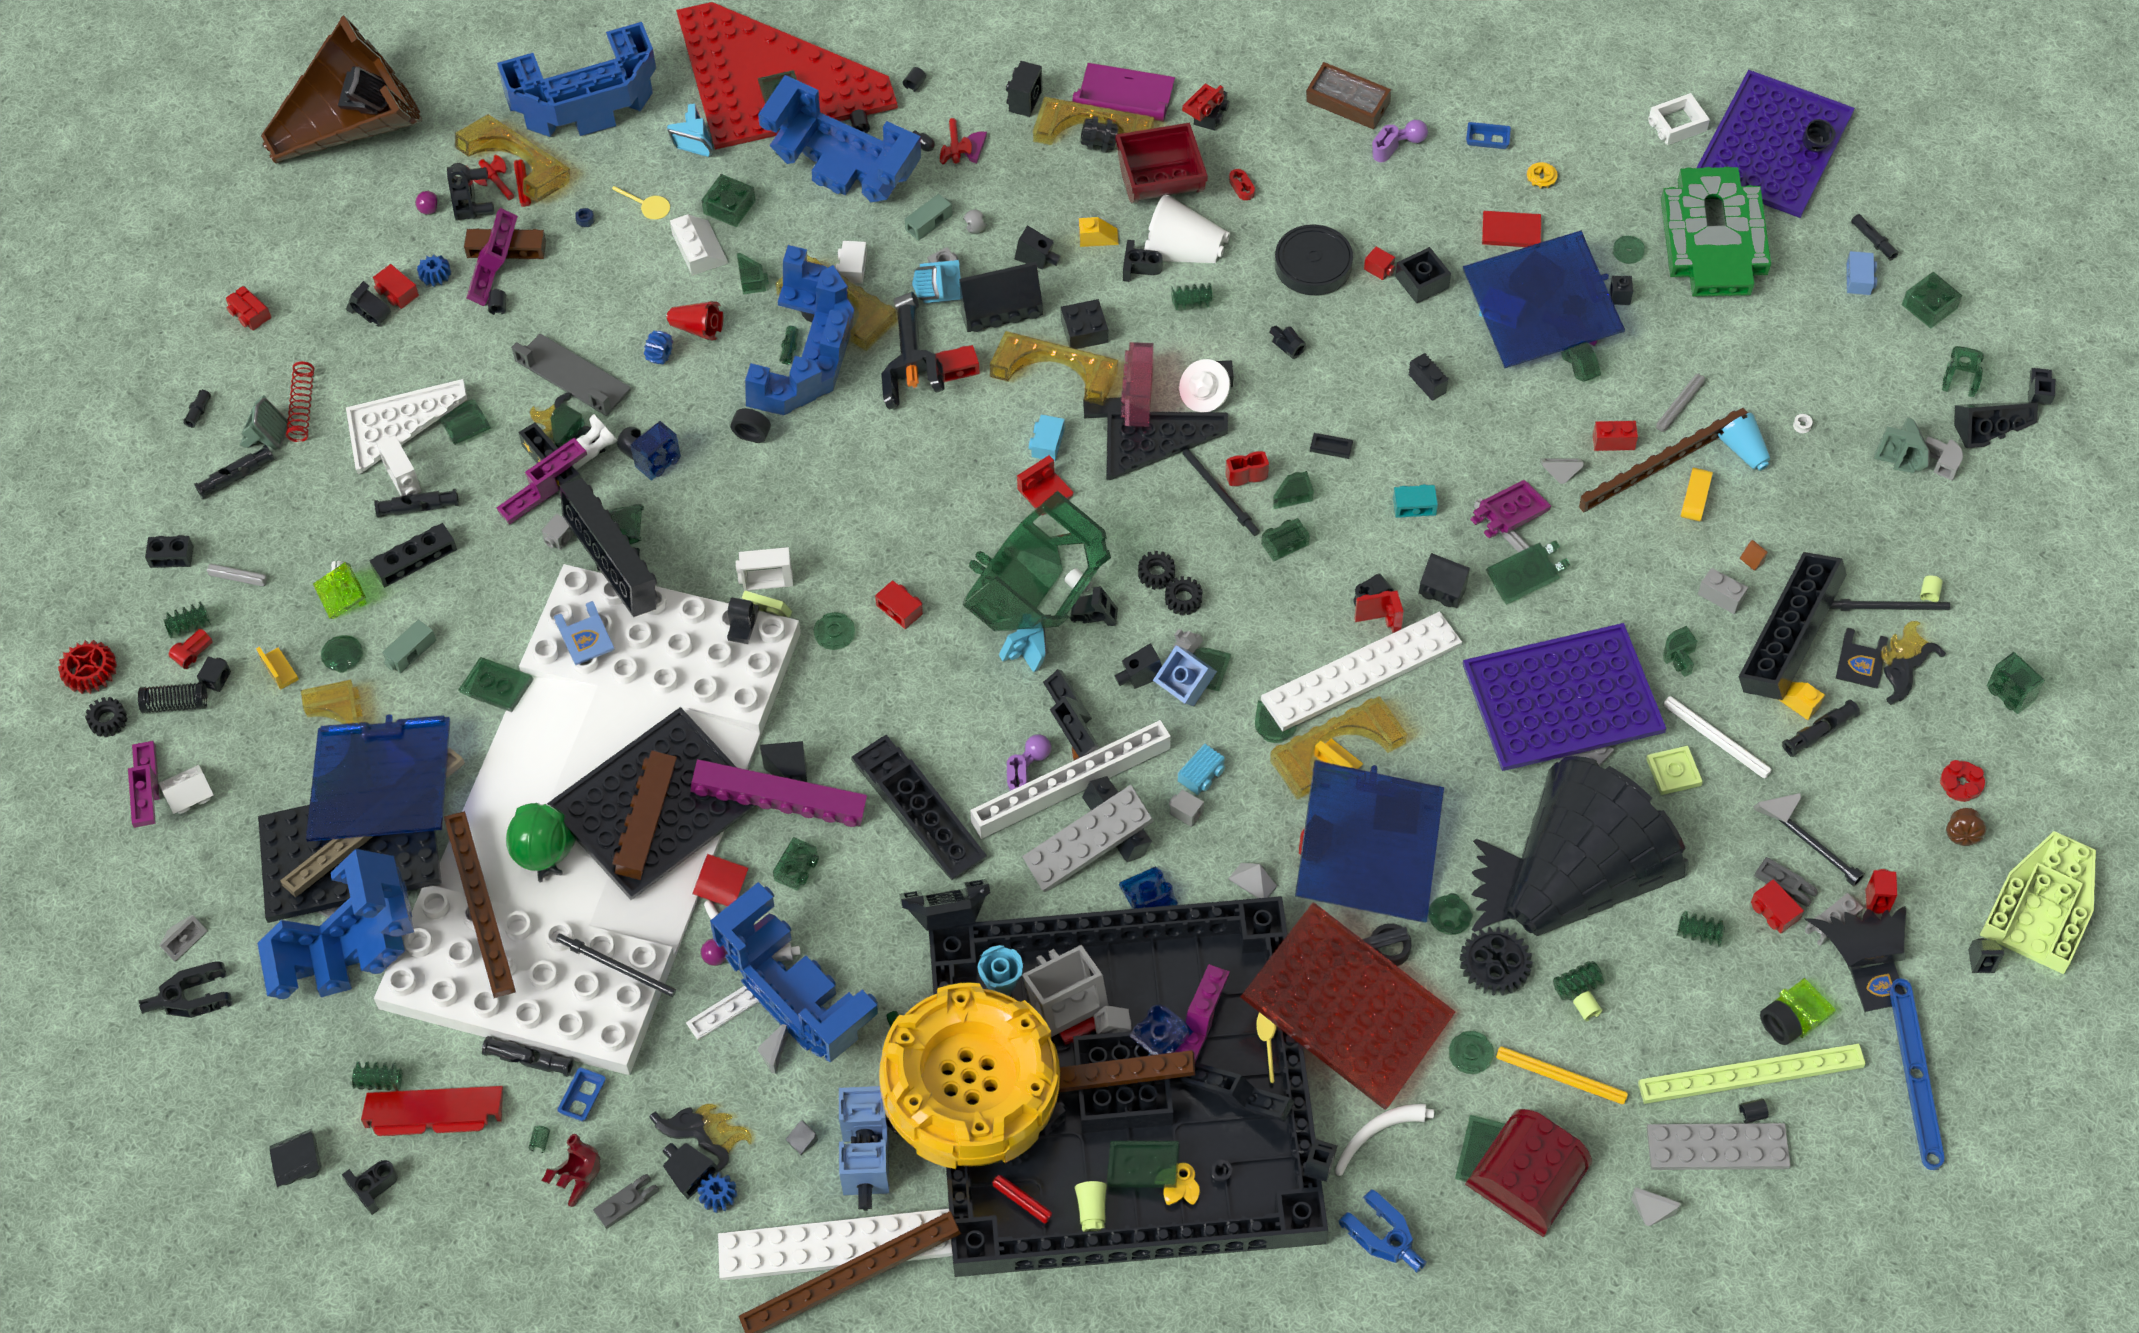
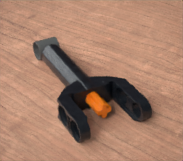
M914 292L894 298V305L898 315L901 355L891 361L881 373L883 400L889 410L898 407L900 404L898 379L907 378L908 387L913 386V388H916L917 384H919L918 374L927 370L928 381H930L933 390L938 393L945 389L943 364L940 363L934 353L920 350L917 318L919 302Z

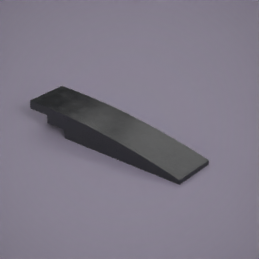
M884 735L851 756L852 762L951 880L987 858L982 848L913 760H909L900 747H896L887 735Z

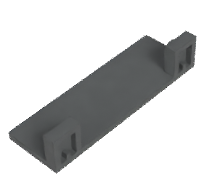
M538 334L528 346H523L516 342L511 347L515 362L565 392H569L570 395L605 416L631 391L630 386L542 334Z

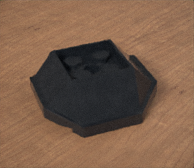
M986 879L964 882V889L923 895L921 890L901 893L899 896L902 908L907 909L926 931L975 923L985 897L990 894V887Z

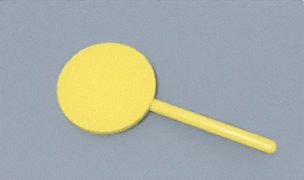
M615 186L612 187L613 190L641 203L642 213L649 219H661L670 211V204L664 197L650 196L642 200Z
M1264 1007L1258 1014L1257 1032L1261 1040L1267 1041L1270 1082L1274 1083L1271 1039L1276 1030V1016L1270 1007Z

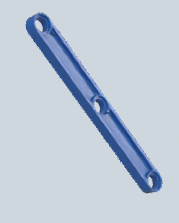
M1899 978L1893 981L1889 993L1921 1161L1927 1169L1938 1170L1944 1162V1152L1912 986L1907 980ZM1895 986H1904L1907 993L1903 995L1898 994L1895 991ZM1911 1069H1919L1923 1077H1913L1910 1073ZM1927 1155H1936L1939 1163L1935 1165L1929 1163Z

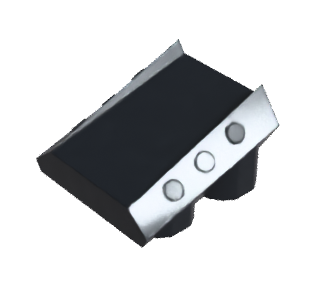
M312 1129L273 1144L269 1148L277 1187L292 1184L301 1177L311 1179L318 1175L321 1163L317 1142Z

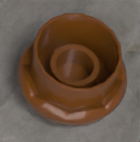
M1962 808L1955 811L1946 826V833L1949 839L1961 846H1971L1981 842L1987 830L1980 814L1972 808Z

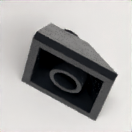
M803 741L760 745L763 767L766 771L774 776L807 782V765Z

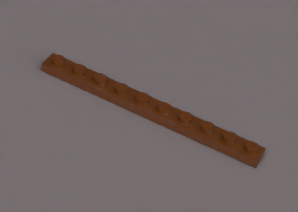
M1744 408L1737 411L1734 410L1725 418L1715 420L1705 429H1699L1694 435L1684 437L1676 445L1668 446L1663 452L1650 456L1645 462L1635 464L1627 472L1619 473L1614 479L1601 483L1596 489L1586 491L1581 496L1579 508L1584 513L1719 438V433H1724L1722 429L1739 417L1747 418L1748 412Z
M463 811L444 816L493 997L498 998L516 993L466 813Z
M1191 1050L1060 1067L1058 1093L1195 1075L1194 1052ZM994 1087L986 1088V1090L989 1092H993L996 1090Z
M951 1211L942 1214L739 1315L738 1317L744 1332L762 1333L960 1235L961 1233Z

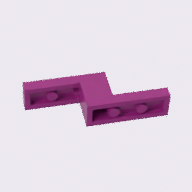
M502 208L497 211L489 241L479 253L466 299L482 306L487 303L495 273L506 259L518 218L517 215Z
M575 438L571 439L525 471L529 485L496 507L497 511L509 525L559 491L555 477L587 456L586 450Z
M154 741L132 744L134 767L128 768L131 821L134 828L156 824L154 800H158L160 797L156 745Z
M1208 965L1188 1009L1185 1028L1174 1053L1192 1050L1196 1063L1212 1026L1215 1007L1229 978L1230 971Z

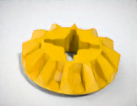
M1535 163L1527 170L1528 182H1532V186L1538 185L1539 188L1542 186L1548 188L1551 184H1555L1557 171L1548 163ZM1542 171L1544 174L1543 179L1540 178V174Z

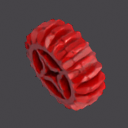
M86 640L82 645L76 643L75 648L69 647L70 652H63L64 658L59 659L60 666H58L61 680L66 687L71 688L74 692L78 690L81 694H83L85 689L91 694L93 688L99 691L100 685L107 687L106 680L112 681L111 675L116 674L117 662L114 653H112L108 646H105L102 642L97 644L95 640L90 644ZM102 658L103 662L101 667H99V660ZM74 666H77V668L75 669L76 672H75V674L73 675V674H72L73 668H74Z

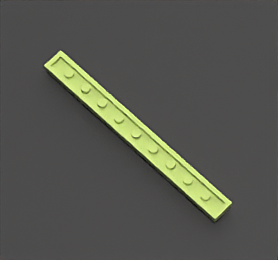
M1853 1044L1640 1079L1638 1085L1643 1103L1647 1104L1864 1068L1866 1063L1860 1045Z

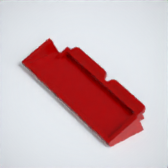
M503 1086L366 1093L361 1121L365 1128H370V1121H372L371 1127L377 1136L423 1134L426 1128H433L435 1133L481 1131L485 1125H488V1115H495L497 1122L502 1121Z

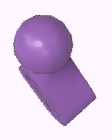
M1414 119L1407 123L1405 129L1398 130L1395 125L1384 126L1372 142L1374 160L1377 162L1387 161L1397 149L1400 140L1407 139L1412 143L1424 141L1428 135L1427 125L1421 120Z
M1041 734L1032 735L1026 741L1025 752L1022 755L1016 754L1008 758L1007 784L1009 791L1018 788V779L1019 787L1029 782L1027 767L1033 761H1043L1049 756L1052 746L1046 736ZM1017 767H1018V779H1017V774H1016V768H1017Z

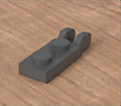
M1765 857L1754 874V877L1766 884L1774 879L1792 899L1794 898L1795 901L1806 907L1811 904V900L1805 894L1798 891L1799 888L1813 897L1818 893L1816 887L1806 882L1804 878L1768 857Z
M648 1174L639 1177L633 1184H629L593 1209L606 1229L643 1205L647 1199L659 1191L656 1185L649 1186L641 1195L637 1191L650 1182L651 1178Z

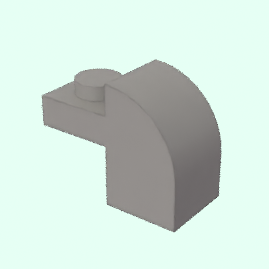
M1928 436L1925 442L1929 448L1930 457L1938 460L1933 473L1952 481L1963 458L1960 446L1952 439L1949 440L1948 444H1945Z

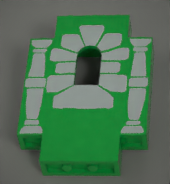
M1738 167L1681 168L1677 179L1678 188H1663L1661 196L1670 277H1690L1692 297L1751 295L1754 287L1753 275H1768L1771 267L1761 187L1752 185L1741 186ZM1705 199L1722 200L1726 226H1707Z

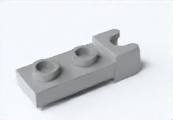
M1847 893L1814 919L1833 924L1830 919L1832 916L1845 924L1844 912L1857 916L1864 907ZM1808 923L1805 928L1806 934H1810L1813 931L1821 934V938L1817 942L1818 945L1821 946L1829 940L1821 930Z

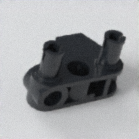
M454 163L451 167H447V179L455 220L475 219L477 215L494 214L493 202H475L473 180H488L487 167L470 169L462 163Z

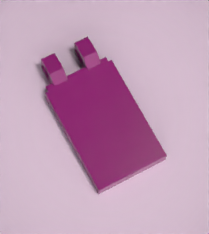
M1522 480L1482 500L1479 508L1473 512L1475 516H1472L1470 520L1477 525L1488 518L1491 522L1487 524L1489 529L1485 530L1484 534L1490 539L1500 531L1508 533L1545 514L1550 510L1551 505L1528 482Z

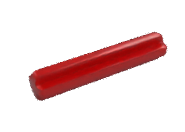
M522 159L515 160L514 169L519 201L522 207L530 206L531 199L525 163Z
M998 1175L994 1179L993 1187L1041 1222L1047 1223L1050 1220L1052 1212L1002 1175Z

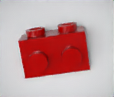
M1205 83L1182 106V111L1201 121L1205 116L1210 115L1216 105L1222 103L1224 87L1220 85L1215 89Z

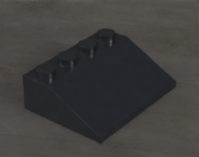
M1036 262L959 279L961 315L967 332H979L989 327L997 328L1002 324L1018 323L1020 320L1036 319L1043 315V303Z

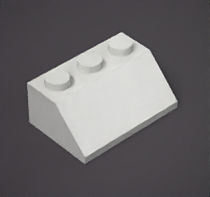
M688 214L670 220L672 235L692 276L728 264L708 220Z

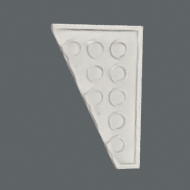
M461 379L346 407L357 473H363L382 459L377 446L378 442L396 435L399 443L403 445L466 401L468 398L464 380Z

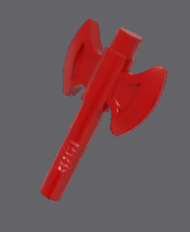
M955 118L949 120L950 147L943 145L940 151V163L942 165L950 158H952L953 163L957 164L960 162L961 153L971 154L972 143L967 137H963L961 142H958L957 121Z
M494 155L491 164L481 159L478 164L481 168L487 167L488 179L495 183L508 200L513 199L514 194L497 174L499 172L506 173L504 160L499 155ZM486 179L473 180L481 186L488 185Z

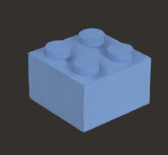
M1176 645L1153 681L1183 703L1194 706L1217 671L1187 649Z

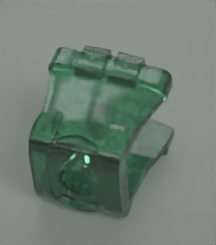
M1955 346L1946 367L1942 390L1948 392L1955 370H1962L1972 373L1968 396L1974 397L1982 381L1983 368L1980 367V364L1983 361L1984 354L1976 349ZM1968 357L1971 361L1964 363L1960 361V358Z

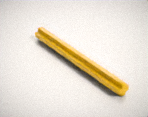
M1500 1046L1496 1058L1619 1104L1626 1102L1628 1096L1626 1091Z

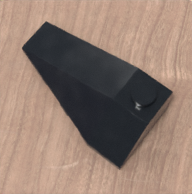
M2038 403L1955 405L1954 426L1965 448L1985 447L1990 445V440L1996 437L1999 439L2005 438V433L2011 430L2018 432L2037 423Z

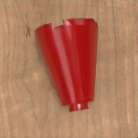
M709 301L672 307L667 312L666 318L672 327L713 341L717 339L715 337L716 332L721 333L724 314L723 311L719 310L718 306H721L720 303Z

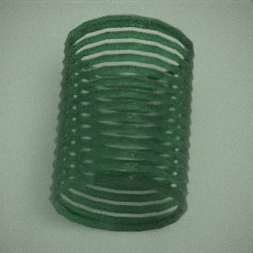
M534 1126L528 1147L529 1150L534 1152L535 1149L533 1148L539 1147L545 1152L550 1129L544 1126Z

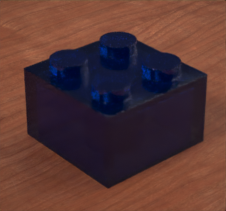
M661 421L630 444L635 467L651 481L655 477H660L666 468L676 464L681 457L677 434Z

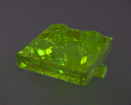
M342 563L313 583L330 619L338 617L357 603L359 607L367 604L366 596L350 563Z
M1805 978L1789 990L1784 988L1779 993L1780 997L1776 999L1787 1004L1798 1017L1802 1027L1801 1038H1804L1836 1011Z

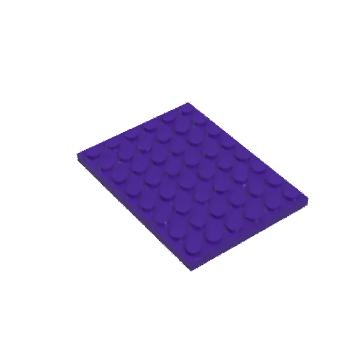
M1748 70L1696 168L1738 167L1741 186L1752 185L1761 187L1763 205L1801 218L1855 108ZM1816 119L1826 120L1836 132L1832 142L1821 152L1809 151L1802 141L1807 125Z
M1624 623L1463 660L1462 665L1502 771L1666 733V726Z

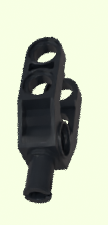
M215 961L177 972L159 986L160 993L157 996L138 1000L141 1013L144 1014L162 1008L167 1015L193 1018L220 1010L221 1007L226 1005L230 1007L232 1005L231 993L219 992L212 995L208 993L205 994V997L190 1001L185 998L183 993L185 989L215 981V978H224L226 976L224 963ZM173 996H178L176 999L170 1000Z

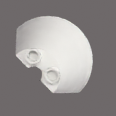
M1163 195L1154 211L1144 250L1160 252L1163 261L1216 263L1218 257L1221 258L1223 255L1224 246L1222 245L1228 243L1230 232L1222 229L1171 196Z

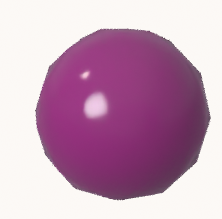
M429 190L419 193L415 200L417 210L425 215L435 213L437 209V195Z
M713 938L708 939L702 945L700 952L704 962L711 966L721 965L726 961L725 956L728 954L724 946L718 947Z

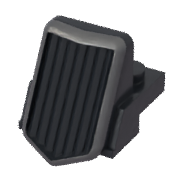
M353 66L351 72L347 71L338 106L341 109L358 110L363 114L378 115V112L388 105L380 91L387 84L378 75Z

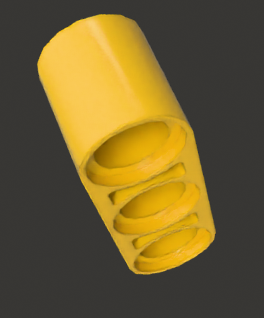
M1692 468L1680 517L1701 521L1713 472Z

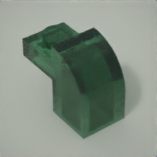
M1587 342L1569 346L1567 350L1561 352L1563 360L1572 364L1576 379L1585 382L1601 376L1596 354Z
M1687 626L1673 631L1668 636L1663 650L1664 662L1668 664L1673 661L1675 670L1681 672L1684 677L1692 674L1694 663L1688 654L1695 652L1698 642Z

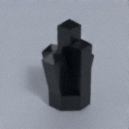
M1277 325L1270 328L1269 333L1274 336L1272 342L1292 359H1296L1304 352L1306 343L1291 326L1285 327L1284 330H1281Z

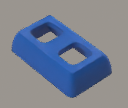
M1469 122L1466 142L1469 146L1506 149L1510 142L1511 127ZM1473 134H1483L1484 141L1472 140ZM1492 136H1502L1503 143L1491 142Z
M578 1068L557 1109L558 1112L584 1122L605 1083V1076L584 1068ZM584 1081L596 1085L592 1095L579 1091ZM574 1101L586 1104L583 1114L578 1115L570 1112L569 1109Z

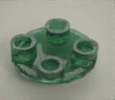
M347 635L336 636L328 640L321 651V659L324 665L339 673H344L347 669L355 666L363 656L360 642L356 638Z
M1455 893L1436 898L1428 910L1432 926L1439 932L1447 935H1456L1464 932L1469 927L1473 918L1469 906Z

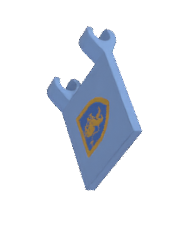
M593 601L586 603L587 612L590 617L572 625H566L562 614L554 616L557 628L562 635L575 666L615 650Z

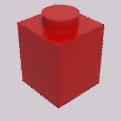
M1376 246L1365 258L1364 270L1384 280L1395 271V257Z

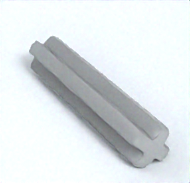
M209 564L207 568L209 576L258 586H265L267 582L266 575L216 564Z

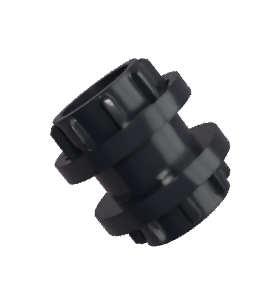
M1093 116L1092 119L1086 118L1083 123L1080 142L1090 150H1092L1093 145L1101 146V152L1113 150L1116 144L1115 135L1118 134V125L1112 123L1111 119H1106L1105 124L1098 123V117Z

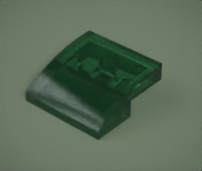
M474 399L460 404L439 419L454 445L491 429Z

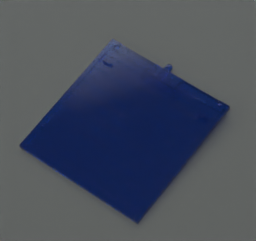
M1582 230L1463 266V271L1504 369L1625 332L1623 323L1604 283V280H1607L1609 275L1606 273L1600 274Z
M388 714L385 723L369 724L368 722L325 725L318 728L306 833L307 842L442 830L450 717H445V715L398 719L396 722H392L393 717L391 714Z
M1315 760L1295 897L1426 923L1444 787L1378 774L1376 765L1371 766L1370 772Z

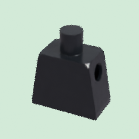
M1027 225L1018 240L1014 259L1025 264L1036 262L1037 268L1043 270L1047 262L1057 266L1061 256L1052 252L1053 240Z
M1152 644L1146 645L1123 659L1124 670L1115 674L1114 677L1119 686L1131 682L1134 689L1154 682L1153 679L1161 669L1162 664Z
M670 1143L663 1150V1154L668 1158L663 1167L687 1200L698 1191V1188L702 1187V1180L708 1181V1175H714L719 1170V1167L710 1158L687 1143L683 1144L679 1149L673 1143Z

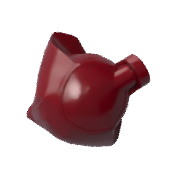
M572 1134L567 1140V1145L569 1146L567 1149L568 1159L556 1168H547L541 1180L544 1183L550 1184L556 1174L562 1175L556 1186L565 1189L568 1183L574 1179L575 1186L568 1201L570 1207L576 1205L600 1171L601 1159L597 1150L590 1144L582 1142L577 1134Z

